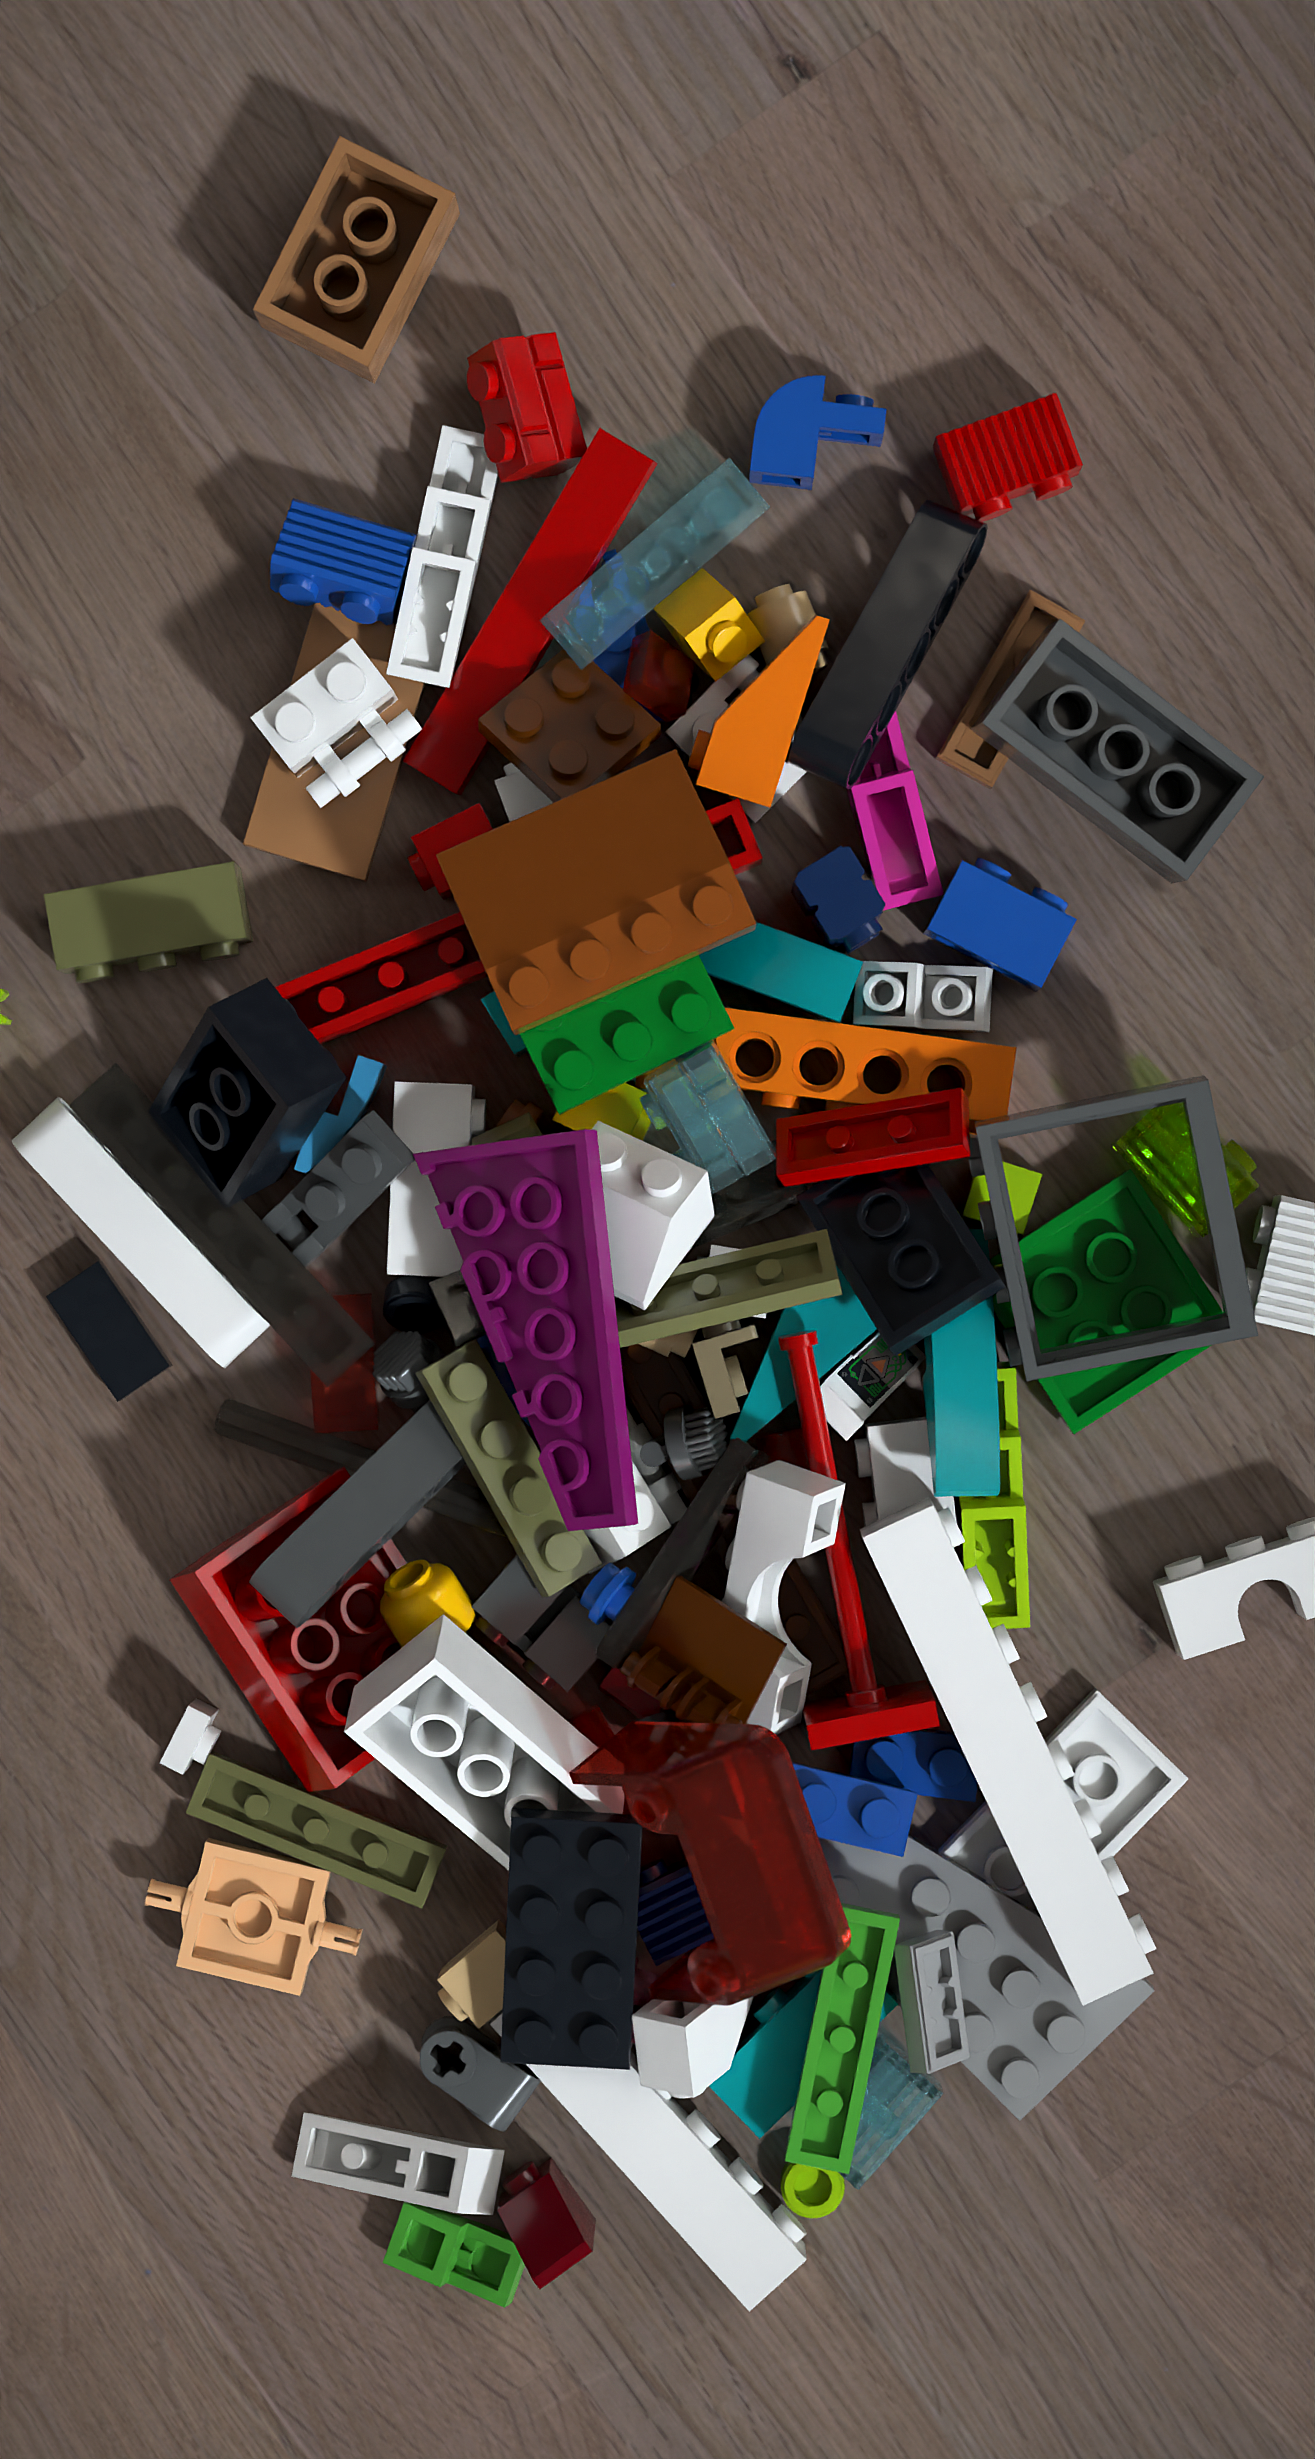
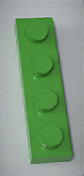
M835 1901L784 2155L786 2162L849 2174L900 1922L899 1914Z

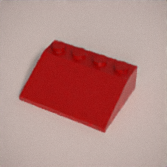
M345 1466L334 1471L225 1540L169 1579L307 1792L336 1789L376 1759L348 1736L344 1729L354 1686L401 1649L398 1641L381 1616L380 1600L385 1592L384 1584L393 1572L407 1563L392 1539H390L312 1617L298 1628L291 1624L249 1583V1580L260 1565L351 1477Z

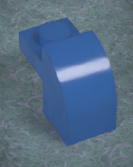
M824 375L801 377L785 384L771 395L758 416L754 431L749 483L812 490L818 440L881 447L887 409L873 407V399L860 395H837L835 403L823 401L826 378Z

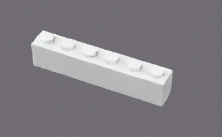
M503 2009L492 2017L490 2025L501 2037ZM633 2038L631 2041V2047L635 2044ZM632 2052L630 2070L526 2064L749 2312L807 2260L805 2243L801 2240L807 2233L798 2219L782 2204L776 2210L772 2208L758 2192L764 2187L758 2175L742 2158L738 2157L731 2162L716 2146V2143L721 2139L720 2135L702 2113L695 2109L688 2115L668 2092L640 2085L637 2057Z

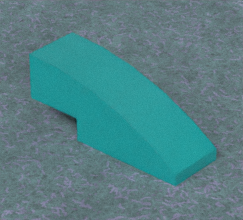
M756 922L754 931L699 954L710 977L834 1023H840L863 962L758 922Z

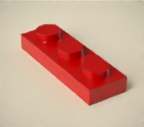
M962 1088L776 1119V1176L784 1187L970 1157L969 1099Z

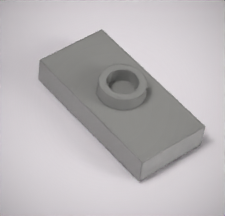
M934 1930L895 1944L894 1952L910 2073L930 2074L970 2058L953 1931Z

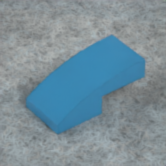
M357 1056L339 1115L323 1113L300 1149L294 1170L308 1174L365 1116L380 1087L387 1065L363 1056Z

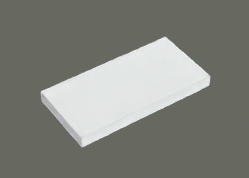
M1096 1688L1044 1740L1046 1745L1059 1740L1075 1774L1063 1780L1074 1803L1086 1798L1102 1833L1091 1838L1100 1860L1114 1856L1188 1780L1187 1776ZM985 1800L938 1851L947 1859H953L984 1878L988 1884L1031 1910L1035 1909L1038 1911Z

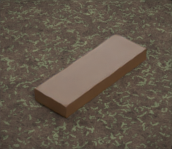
M1029 590L935 759L991 790L1008 758L970 728L1048 625L1061 619L1079 633L1086 620Z

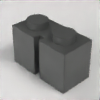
M518 1554L513 1557L472 1605V1608L480 1614L474 1621L476 1626L500 1647L503 1648L510 1641L524 1651L528 1658L522 1666L532 1677L549 1690L557 1683L568 1692L615 1640L620 1631V1628L609 1618L599 1625L592 1622L588 1618L590 1611L580 1604L582 1594L571 1584L550 1597L542 1598Z

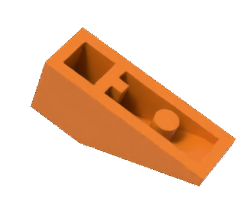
M814 615L714 720L711 733L698 730L687 767L699 770L695 781L696 785L769 808L771 807L830 619Z

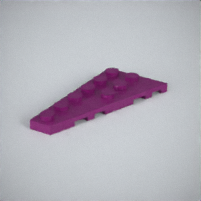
M583 1129L413 1154L421 1175H428L437 1196L439 1205L435 1206L443 1229L451 1230L463 1260L460 1268L496 1358L498 1362H505L517 1393L513 1394L512 1397L521 1418H528L541 1449L538 1460L567 1530L578 1531L638 1524L597 1130Z

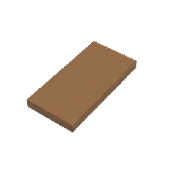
M315 603L291 685L352 638L391 686L398 698L395 703L379 714L386 724L406 709L416 719L426 683L386 674L396 624L385 625L381 621H376L372 624H361L347 618L341 610L337 611L332 606L324 607L320 603ZM363 727L333 751L342 760L371 736ZM409 740L403 744L405 749H407ZM272 746L243 845L367 883L406 751L393 761L386 757L357 780L360 786L346 797L340 793L320 808L306 790L308 785L325 773L320 764L316 763L297 778Z

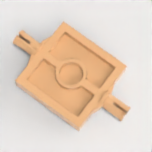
M208 1838L205 1842L198 1874L188 1888L151 1879L147 1890L149 1893L145 1899L146 1906L151 1905L182 1913L183 1938L176 1966L298 1996L303 1991L309 1962L318 1951L319 1946L351 1953L356 1956L363 1930L326 1921L324 1899L331 1874L330 1871L303 1860Z

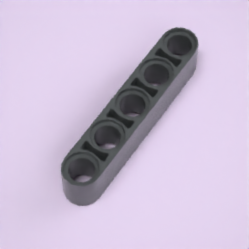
M431 1400L260 1565L250 1578L249 1583L296 1628L312 1617L466 1465Z

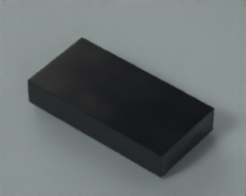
M97 1261L46 1296L117 1402L123 1400L173 1366L102 1261Z

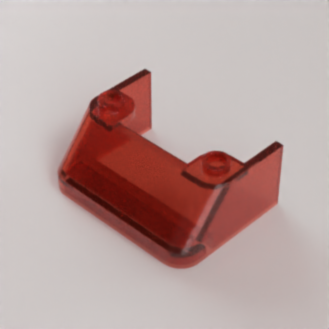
M631 1721L569 1772L573 1784L621 1786L630 1814L639 1825L659 1834L678 1835L714 1939L689 1950L648 1987L651 1999L722 2006L733 2005L828 1967L849 1948L851 1931L789 1752L781 1739L771 1730L754 1724Z

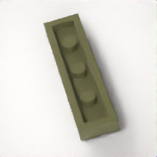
M827 1229L679 1264L645 1310L614 1296L620 1348L842 1295Z
M475 1339L462 1345L416 1372L415 1374L541 1597H550L602 1565L584 1530H567L538 1460L540 1452L477 1340Z
M215 1751L209 1753L186 1810V1814L423 1909L448 1847L445 1844L319 1793L307 1792L304 1787Z

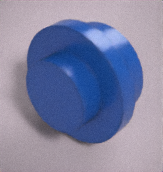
M610 1562L596 1574L580 1599V1604L590 1611L588 1618L592 1622L599 1625L607 1618L617 1622L627 1612L638 1595V1591L632 1587L636 1573L628 1567L620 1570Z

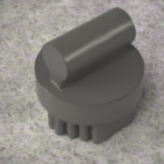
M395 1331L373 1353L375 1358L373 1359L374 1371L372 1375L380 1383L383 1393L396 1406L411 1409L416 1414L430 1398L415 1373L447 1354L434 1341L426 1339L419 1331L414 1333L412 1331H402L401 1333Z
M687 1405L668 1410L664 1417V1433L642 1446L640 1451L641 1460L649 1467H657L670 1459L675 1471L683 1480L705 1476L710 1468L721 1466L731 1458L727 1454L730 1451V1448L726 1446L729 1444V1439L726 1438L729 1435L728 1431H726L727 1426L723 1423V1418H714L711 1406L694 1410L693 1407Z

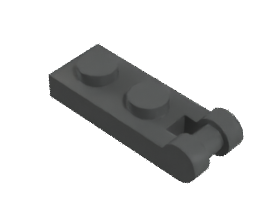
M373 1110L363 1117L260 1223L273 1237L279 1234L294 1250L290 1256L302 1269H305L415 1160L414 1153ZM302 1210L319 1226L313 1233L297 1217Z

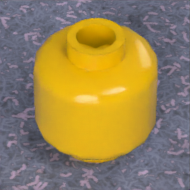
M426 1560L412 1561L393 1572L384 1584L385 1592L380 1600V1613L401 1648L443 1614L465 1633L473 1623L475 1611L472 1608L473 1603L454 1572L444 1564L429 1563Z

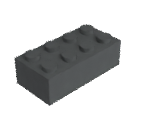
M1058 619L1044 629L970 728L1171 884L1189 879L1264 778L1257 770L1061 619Z

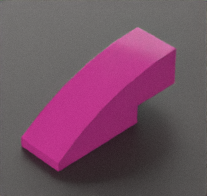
M895 711L859 779L852 788L846 789L872 883L886 904L882 911L944 895L914 772L910 769Z

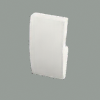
M862 961L863 965L855 983L853 1025L989 1032L992 968L923 965L910 962Z

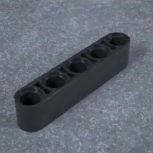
M926 500L921 505L800 724L789 753L790 764L846 789H850L855 785L975 566L987 536L988 526L986 523L931 500Z

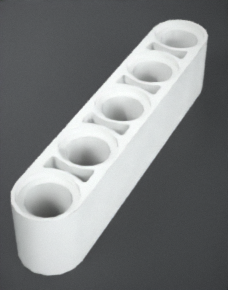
M57 1097L12 1139L13 1145L29 1164L220 1366L226 1368L271 1325L268 1317L84 1119L62 1098Z

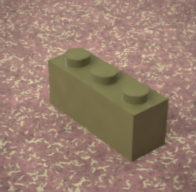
M234 861L44 894L56 970L65 974L75 973L76 983L114 977L113 966L136 962L138 963L139 972L172 968L177 966L176 955L199 951L202 961L231 958L240 955L238 945L253 942L241 867Z

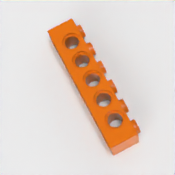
M725 1008L735 1029L708 1042L710 1055L704 1064L696 1068H687L673 1059L636 1077L635 1081L636 1088L673 1093L674 1081L699 1084V1097L726 1101H736L737 1090L763 1093L761 1105L799 1110L801 1099L826 1102V1111L929 1093L927 1079L931 1071L937 1067H949L956 1071L961 1078L962 1089L969 1099L970 1134L977 1135L975 1121L1008 1114L1017 1047ZM759 1041L770 1048L773 1055V1065L766 1074L752 1077L744 1074L739 1069L736 1063V1053L744 1043ZM816 1049L828 1052L836 1063V1074L833 1080L825 1085L808 1083L802 1077L799 1067L800 1060L805 1053ZM876 1058H884L891 1061L897 1067L899 1082L894 1091L888 1094H877L866 1086L863 1071L869 1061Z

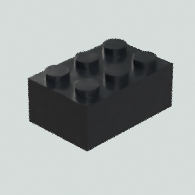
M265 978L207 1008L148 1113L224 1209H227L282 1179L345 1081L346 1075L338 1067L334 1056L326 1048L322 1047L301 1021L293 1005L281 996L268 978Z

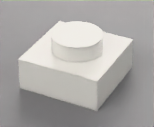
M197 1698L190 1703L160 1764L182 1775L191 1767L194 1760L204 1765L221 1733L220 1729L212 1726L219 1709Z

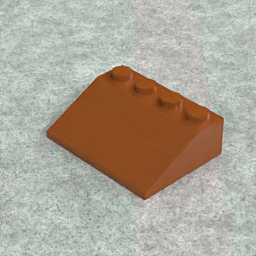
M676 749L436 854L485 971L515 1035L752 932L757 924L732 866Z

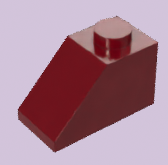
M552 2157L539 2167H536L533 2161L527 2162L502 2182L501 2185L506 2191L500 2194L497 2211L539 2290L593 2252L596 2218Z

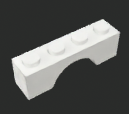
M781 1460L747 1472L745 1479L739 1487L736 1505L740 1512L736 1535L726 1554L725 1564L729 1574L725 1596L721 1601L787 1643L744 1728L767 1738H771L801 1723L812 1663L792 1644L782 1625L778 1607L780 1582L784 1571L794 1558H803L835 1543L846 1484Z

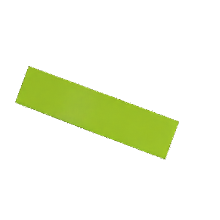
M1005 1361L997 1362L1000 1492L998 1496H957L959 1529L965 1540L964 1543L960 1544V1555L964 1570L975 1565L977 1566L993 1601L981 1606L991 1628L1003 1623L1006 1629L1030 1628L1026 1505L1023 1499L1016 1366H1010V1362Z

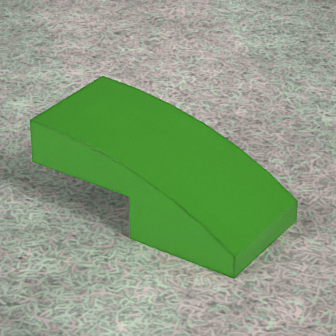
M404 2202L383 2260L384 2264L435 2286L442 2287L448 2283L504 2308L512 2303L525 2267L509 2233L447 2211Z

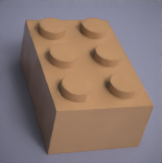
M339 136L253 308L260 326L375 384L460 215L456 194Z

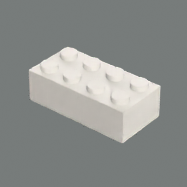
M444 1614L354 1686L344 1732L507 1870H509L511 1815L513 1808L623 1814L627 1772Z

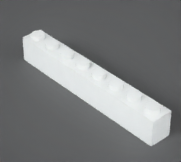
M930 1497L859 1529L1082 2005L1084 2006L1153 1974L1145 1954L1156 1949L1140 1913L1128 1918L1120 1903L1118 1896L1129 1892V1889L1114 1857L1110 1856L1100 1860L1091 1838L1102 1832L1086 1798L1074 1803L1063 1780L1075 1774L1059 1740L1046 1745L1036 1722L1046 1718V1712L1032 1683L1029 1682L1019 1687L1009 1664L1019 1660L1020 1657L1004 1623L991 1628L981 1606L993 1600L977 1566L975 1565L964 1570L954 1547L964 1543L965 1540L950 1508L947 1507L937 1512Z

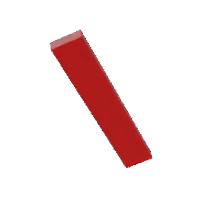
M599 428L452 677L450 688L444 690L403 760L405 763L457 795L463 793L491 745L479 732L478 719L534 673L656 468L657 462Z

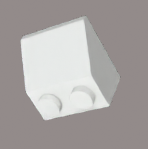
M598 1121L591 1130H597L614 1296L645 1310L715 1217L708 1171Z

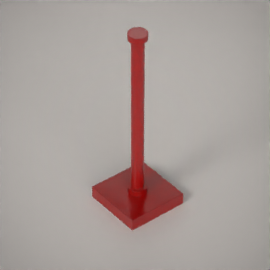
M816 1330L778 1337L780 1350H787L809 1469L812 1472L838 1480L812 1346L818 1344ZM842 1504L835 1543L826 1547L825 1552L851 1690L846 1691V1695L804 1703L803 1714L811 1750L940 1726L935 1699L926 1680L884 1687V1685L877 1684Z

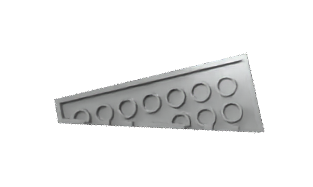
M692 1723L689 1726L692 1739L683 1747L684 1754L678 1760L668 1765L708 1805L721 1746L727 1745L718 1739L712 1741L708 1738L709 1733ZM742 1731L734 1747L784 1759L744 1731ZM716 1813L794 1893H803L817 1904L822 1913V1921L829 1928L836 1901L899 1914L900 1922L895 1944L934 1930L953 1931L970 2058L961 2062L1019 2121L1155 1991L1153 1985L1146 1978H1142L1083 2006L1039 1912L1035 1909L1031 1910L988 1884L984 1878L953 1859L949 1860L942 1856L937 1849L917 1837L913 1838L908 1835L904 1856L900 1857ZM893 1952L887 1987L901 2000L895 1952Z

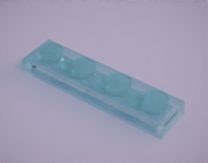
M728 458L540 619L541 623L582 670L759 518L770 506L733 461Z

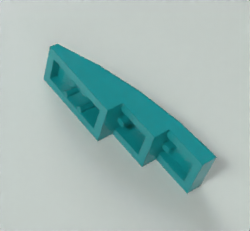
M969 1229L990 1261L988 1240L985 1241L983 1229ZM992 1295L924 1338L927 1368L922 1379L934 1497L998 1496L1000 1492L998 1377Z

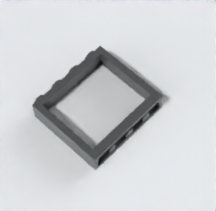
M1204 1075L975 1121L977 1137L970 1138V1157L968 1159L972 1178L983 1175L986 1177L990 1200L979 1202L978 1209L985 1241L998 1238L1003 1263L992 1266L1004 1283L1005 1288L996 1293L998 1304L1011 1301L1015 1327L1004 1328L1003 1332L1010 1366L1023 1364L1026 1381L1258 1336L1209 1080ZM1182 1102L1224 1313L1040 1349L998 1139Z

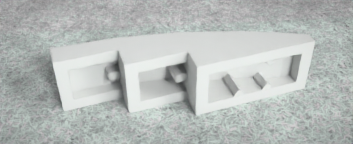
M442 425L430 486H427L416 544L412 548L386 672L387 675L450 688L498 480L496 463L489 460L484 449V434Z

